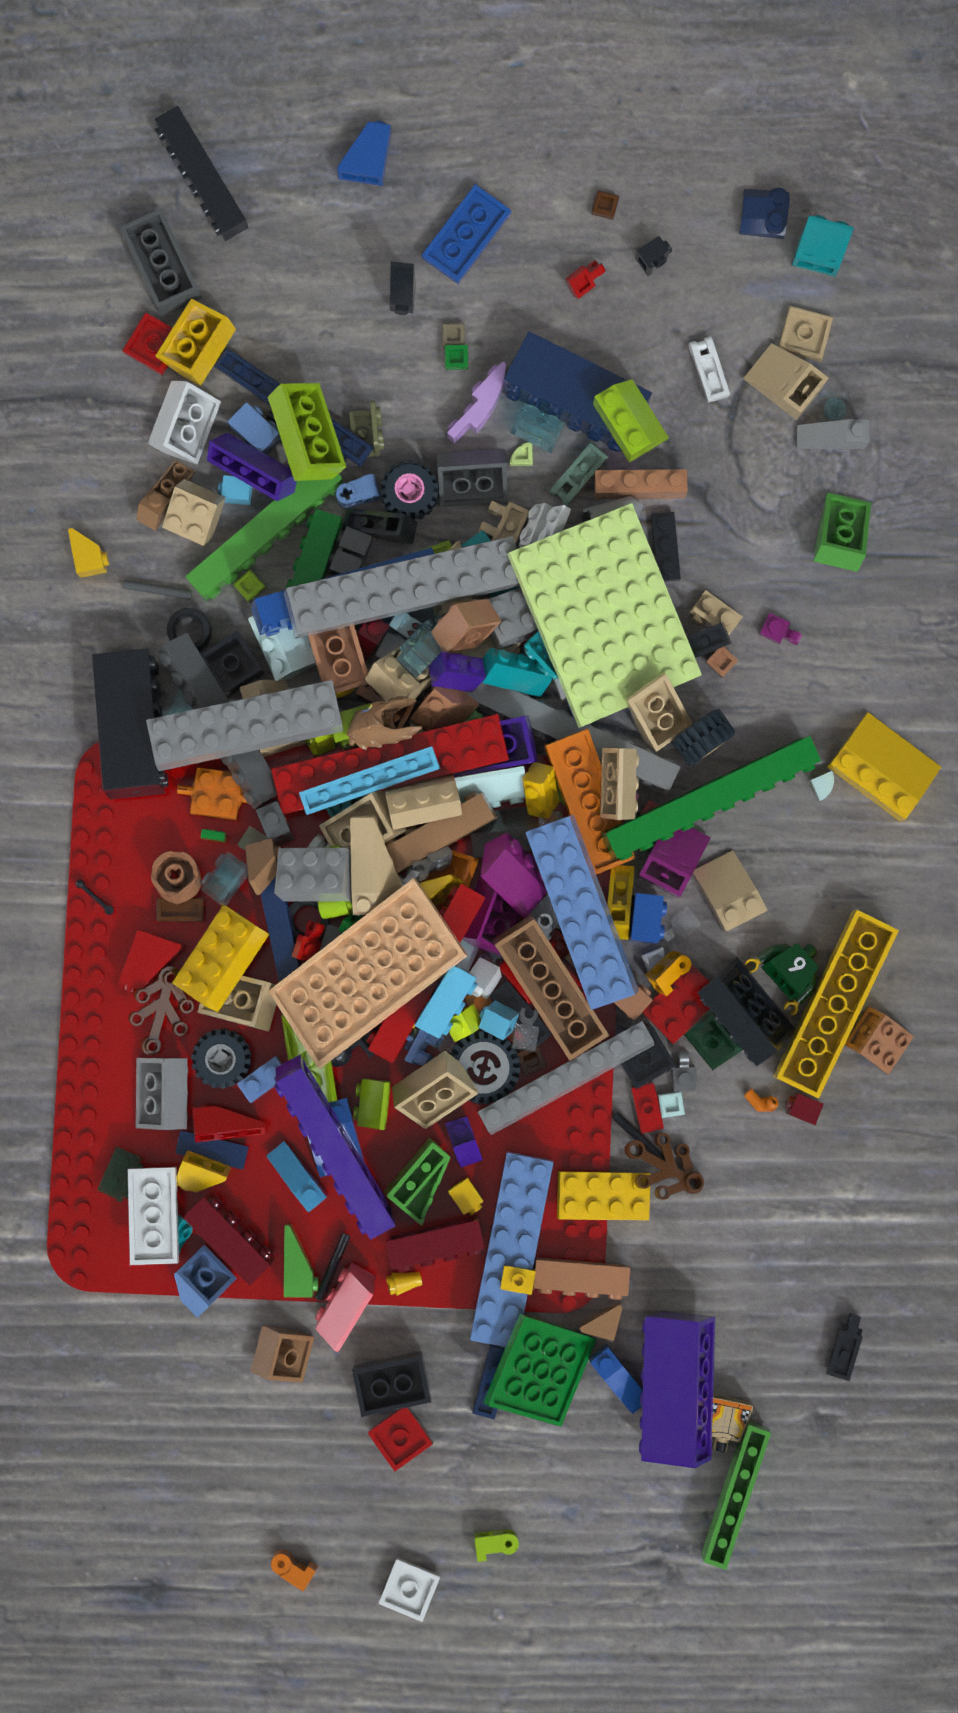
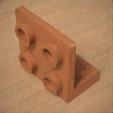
M869 1006L848 1037L845 1046L864 1056L883 1072L889 1074L913 1039V1035L886 1014Z

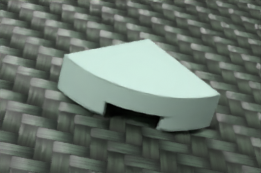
M832 771L810 780L819 801L826 798L833 788L834 775Z

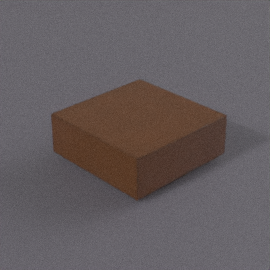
M597 191L592 215L613 220L619 196Z

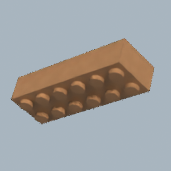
M532 915L492 940L570 1061L609 1036L595 1012L590 1009L588 1001Z

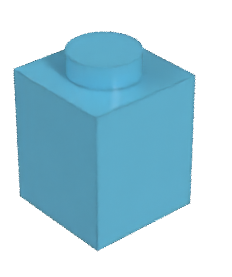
M223 475V482H219L218 494L226 497L224 503L251 505L253 487L234 476Z
M495 1000L489 1006H485L479 1016L482 1019L479 1028L504 1040L513 1032L519 1012Z

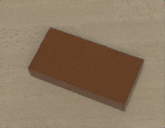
M157 898V922H204V898H191L180 904H174L164 898Z

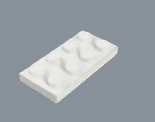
M176 1167L128 1169L130 1265L179 1263Z

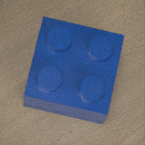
M641 893L632 895L628 941L657 944L659 939L664 938L665 925H661V919L666 916L667 902H664V896Z

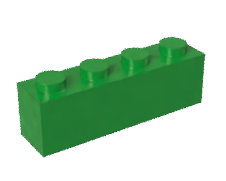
M315 509L314 515H309L306 525L309 528L307 537L303 536L299 549H302L300 558H295L292 568L295 573L293 579L288 580L286 588L325 579L329 567L328 561L331 553L334 552L343 524L342 517Z

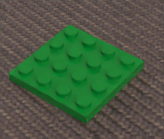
M520 1313L483 1403L493 1408L561 1427L597 1339L590 1335Z

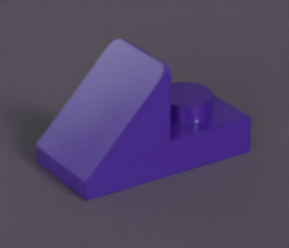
M468 1116L445 1123L460 1167L483 1160Z

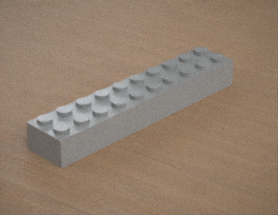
M513 536L288 587L284 591V597L295 639L519 587L520 584L507 555L509 552L516 550Z

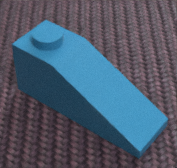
M285 1141L266 1155L292 1193L308 1212L327 1198L328 1193Z

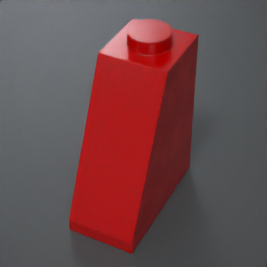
M137 930L118 983L124 984L123 989L133 993L139 988H145L158 976L162 968L167 967L183 950L184 945Z

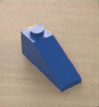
M606 1343L589 1357V1362L633 1414L642 1407L640 1396L643 1389Z

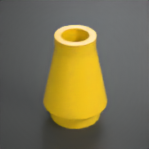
M420 1272L391 1273L390 1276H386L390 1295L396 1294L398 1296L422 1285Z

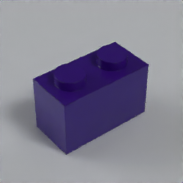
M442 651L429 665L431 684L436 687L473 692L486 678L483 659Z

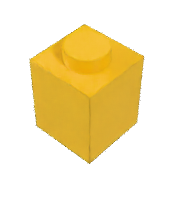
M468 1176L448 1189L449 1194L464 1215L468 1212L472 1215L482 1208L480 1204L483 1202V1198Z

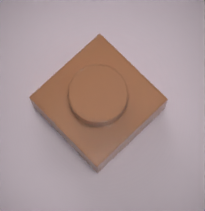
M725 647L717 649L705 663L723 678L738 660Z

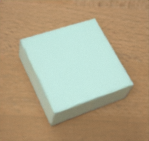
M681 1091L658 1094L662 1118L685 1115Z

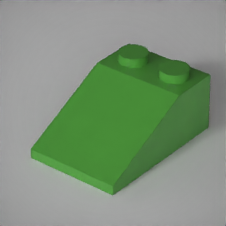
M827 492L816 539L813 562L858 572L866 556L871 502Z

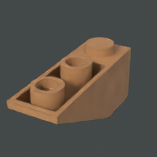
M175 460L140 501L136 520L156 531L165 519L175 486L184 479L190 481L195 471Z

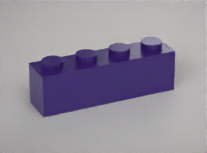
M229 433L222 434L209 441L208 462L277 502L295 493L297 481H294L289 467Z

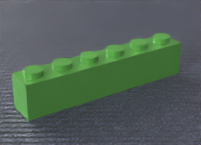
M748 1421L741 1441L737 1443L701 1553L704 1563L727 1570L771 1435L770 1430L766 1426Z

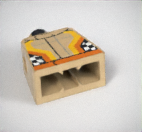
M713 1394L712 1436L715 1437L713 1450L726 1453L729 1440L741 1441L753 1410L751 1402Z

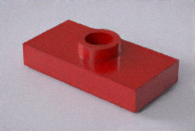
M654 1083L646 1084L638 1090L632 1087L631 1091L641 1134L664 1129Z

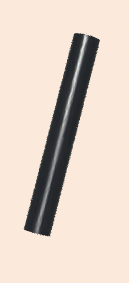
M619 1112L614 1114L612 1119L634 1140L641 1141L647 1152L664 1161L662 1152Z
M342 1232L315 1295L317 1300L323 1301L350 1240L351 1235Z

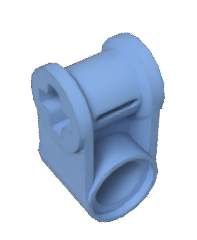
M374 474L365 475L342 484L336 491L339 505L346 509L374 502L382 497ZM345 492H348L350 495L349 500H346L344 497Z

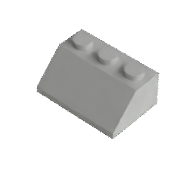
M137 1058L136 1128L157 1130L187 1129V1058Z

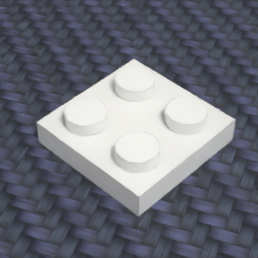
M397 1557L379 1604L423 1622L439 1582L440 1574Z

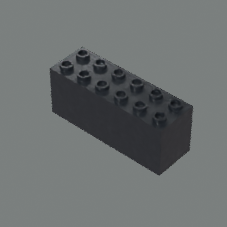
M148 648L92 654L103 791L110 800L166 794L165 787H169L168 774L165 773V770L158 771L146 722L148 719L163 716L162 706H159L157 699L161 697L160 684L157 683L156 675H159L158 661L155 660L154 655L150 654Z

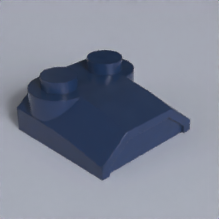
M774 188L772 190L744 189L739 234L784 239L788 221L789 192L783 188Z

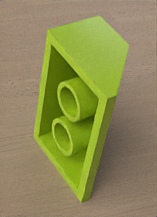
M633 379L614 384L594 396L593 405L629 462L669 439Z

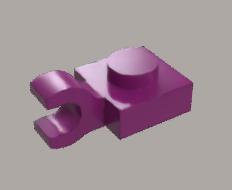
M769 613L759 635L777 644H780L782 639H785L792 644L798 645L803 634L788 629L790 622Z

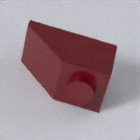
M380 619L362 623L356 632L365 662L389 628V625Z

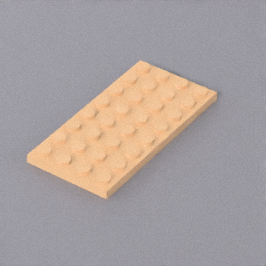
M413 878L268 992L317 1068H322L440 978L449 969L466 958L468 954L417 879Z

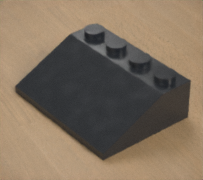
M738 957L732 960L697 992L702 1003L715 1014L717 1022L724 1025L731 1039L740 1045L744 1050L746 1058L756 1066L778 1052L795 1030L794 1026Z

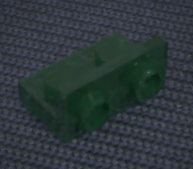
M116 1147L97 1190L116 1198V1201L120 1203L125 1198L128 1199V1169L143 1168L144 1164H141L143 1157Z

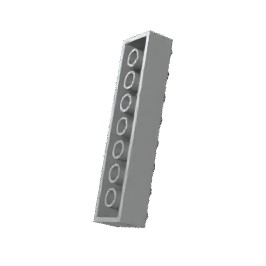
M332 680L146 720L158 771L343 732Z

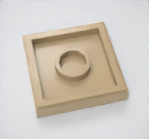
M789 306L778 347L795 356L821 362L833 317Z

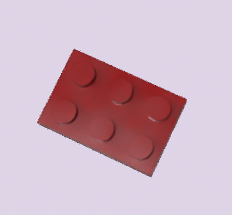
M691 964L690 970L686 974L680 975L670 985L673 991L668 996L658 993L642 1013L672 1044H675L710 1009L702 1003L700 995L697 993L709 981Z

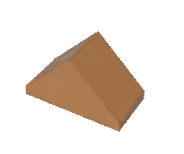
M618 1301L578 1324L581 1332L614 1341L622 1307Z

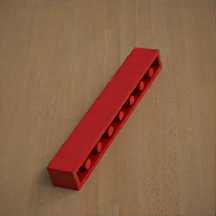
M463 884L452 888L447 897L451 900L448 907L442 906L439 911L460 943L486 898ZM440 978L383 1020L377 1032L374 1030L371 1032L366 1043L370 1044L368 1047L369 1051L391 1063L394 1062Z

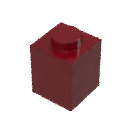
M794 1092L793 1096L788 1097L785 1109H788L787 1115L816 1126L824 1104Z

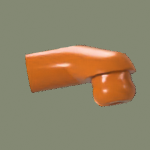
M752 1088L743 1095L758 1112H772L779 1105L776 1097H759Z

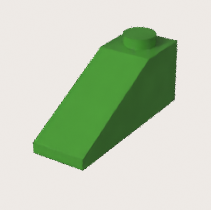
M286 1223L284 1237V1297H313L314 1291H318V1277H314V1269L292 1224Z

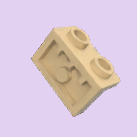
M706 590L689 612L692 615L691 619L700 626L704 624L709 628L724 622L728 635L731 634L743 617Z

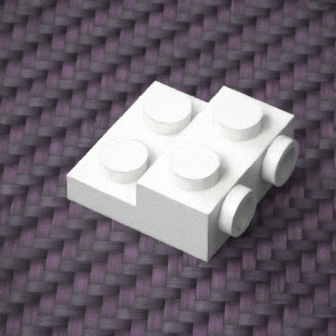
M546 503L534 505L528 513V522L520 534L518 546L521 548L563 531L571 509L565 505L555 507Z

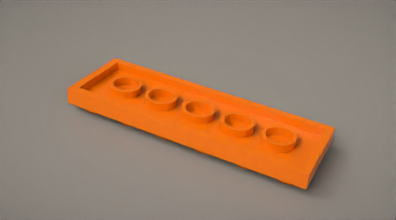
M583 729L544 745L549 762L554 768L555 778L569 816H575L595 873L599 874L635 859L633 852V856L626 860L612 859L600 834L621 824L622 820L600 818L602 765L589 729Z

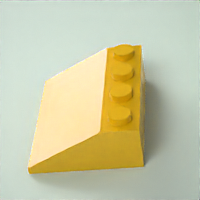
M867 712L827 765V768L901 822L906 820L941 769V766Z

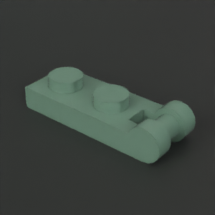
M590 443L555 483L550 493L553 496L557 495L562 499V503L568 506L594 476L595 470H599L606 462L608 456ZM565 484L572 488L569 493L563 489Z

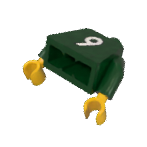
M786 943L772 945L757 955L758 958L748 959L745 965L750 961L756 963V968L750 972L757 971L761 963L764 964L761 968L790 999L784 1003L783 1009L785 1010L789 1005L795 1006L790 1015L797 1014L798 1005L803 1004L815 991L817 979L815 973L818 970V965L813 958L817 955L818 951L811 944H807L804 948L797 943L793 946Z

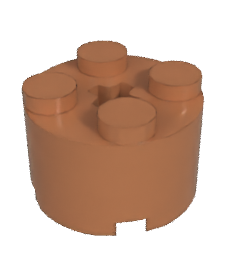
M181 851L165 852L153 863L152 883L159 895L165 900L174 904H180L193 898L202 885L201 874L195 861L187 853ZM174 875H177L179 878H178V879H175V878L173 879V876H174Z

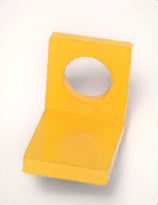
M504 1265L500 1289L532 1295L536 1273L535 1268L529 1270Z

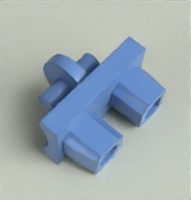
M414 1028L411 1035H408L406 1039L408 1041L404 1048L409 1052L404 1060L414 1065H425L433 1059L432 1055L425 1052L428 1045L431 1044L438 1048L444 1037L441 1035L440 1038H437L421 1029Z

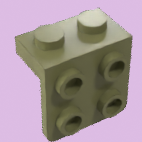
M374 400L370 401L371 410L349 412L351 432L373 446V450L367 458L381 457L380 449H384L382 429H378V427H382L380 406L376 407Z

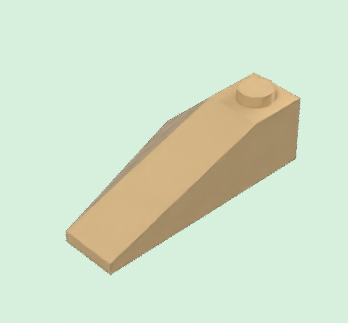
M351 816L353 915H367L402 887V881L395 870L393 859L385 846V840L375 816Z

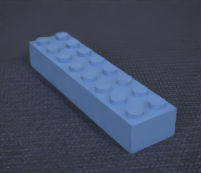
M571 815L525 832L590 1009L593 1010L635 995L639 991L575 816Z
M510 1151L506 1152L470 1334V1340L506 1347L519 1314H524L528 1294L501 1290L504 1265L529 1270L533 1269L553 1160Z

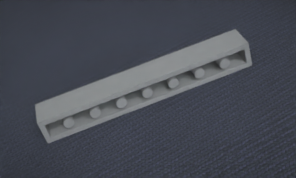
M643 1021L478 1111L488 1132L493 1135L654 1046V1041Z

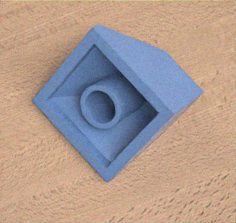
M205 1245L174 1274L181 1302L197 1318L237 1279Z

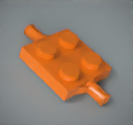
M197 768L196 779L192 786L178 785L177 794L191 795L190 813L193 815L237 820L238 809L242 802L247 803L242 789L234 782L231 772Z

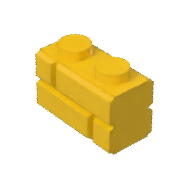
M532 763L528 769L529 772H526L522 778L527 812L529 815L546 819L550 817L553 809L559 803L554 768L541 763Z

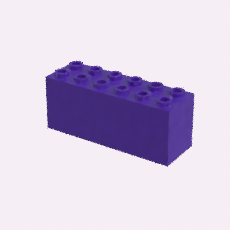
M661 1311L645 1316L642 1325L645 1343L642 1346L644 1367L641 1371L643 1392L640 1396V1403L643 1406V1411L639 1423L642 1430L639 1453L641 1454V1461L697 1468L712 1460L715 1316Z

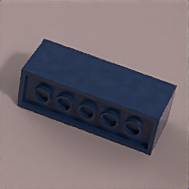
M528 331L504 378L503 393H505V396L514 402L519 400L525 403V406L534 412L539 410L545 413L546 417L554 422L559 420L567 424L566 427L574 432L581 431L587 434V438L594 442L601 441L607 444V447L614 452H622L595 409L593 401L594 396L614 384L628 380ZM636 385L649 405L652 392Z

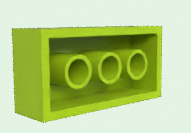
M320 383L280 384L268 396L294 481L335 478L346 468V464Z

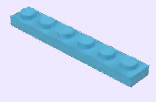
M431 746L299 792L306 815L441 768L434 748Z

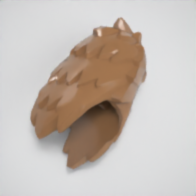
M397 696L388 701L373 702L368 709L355 712L346 734L349 736L350 746L356 743L360 748L367 750V747H382L383 744H395L401 740L411 739L414 734L422 729V726L396 729L393 717L399 709L412 705V703L416 702V699Z

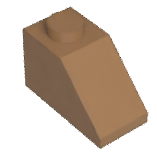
M272 838L245 845L249 883L256 895L261 894L276 877L278 852L281 847H276Z

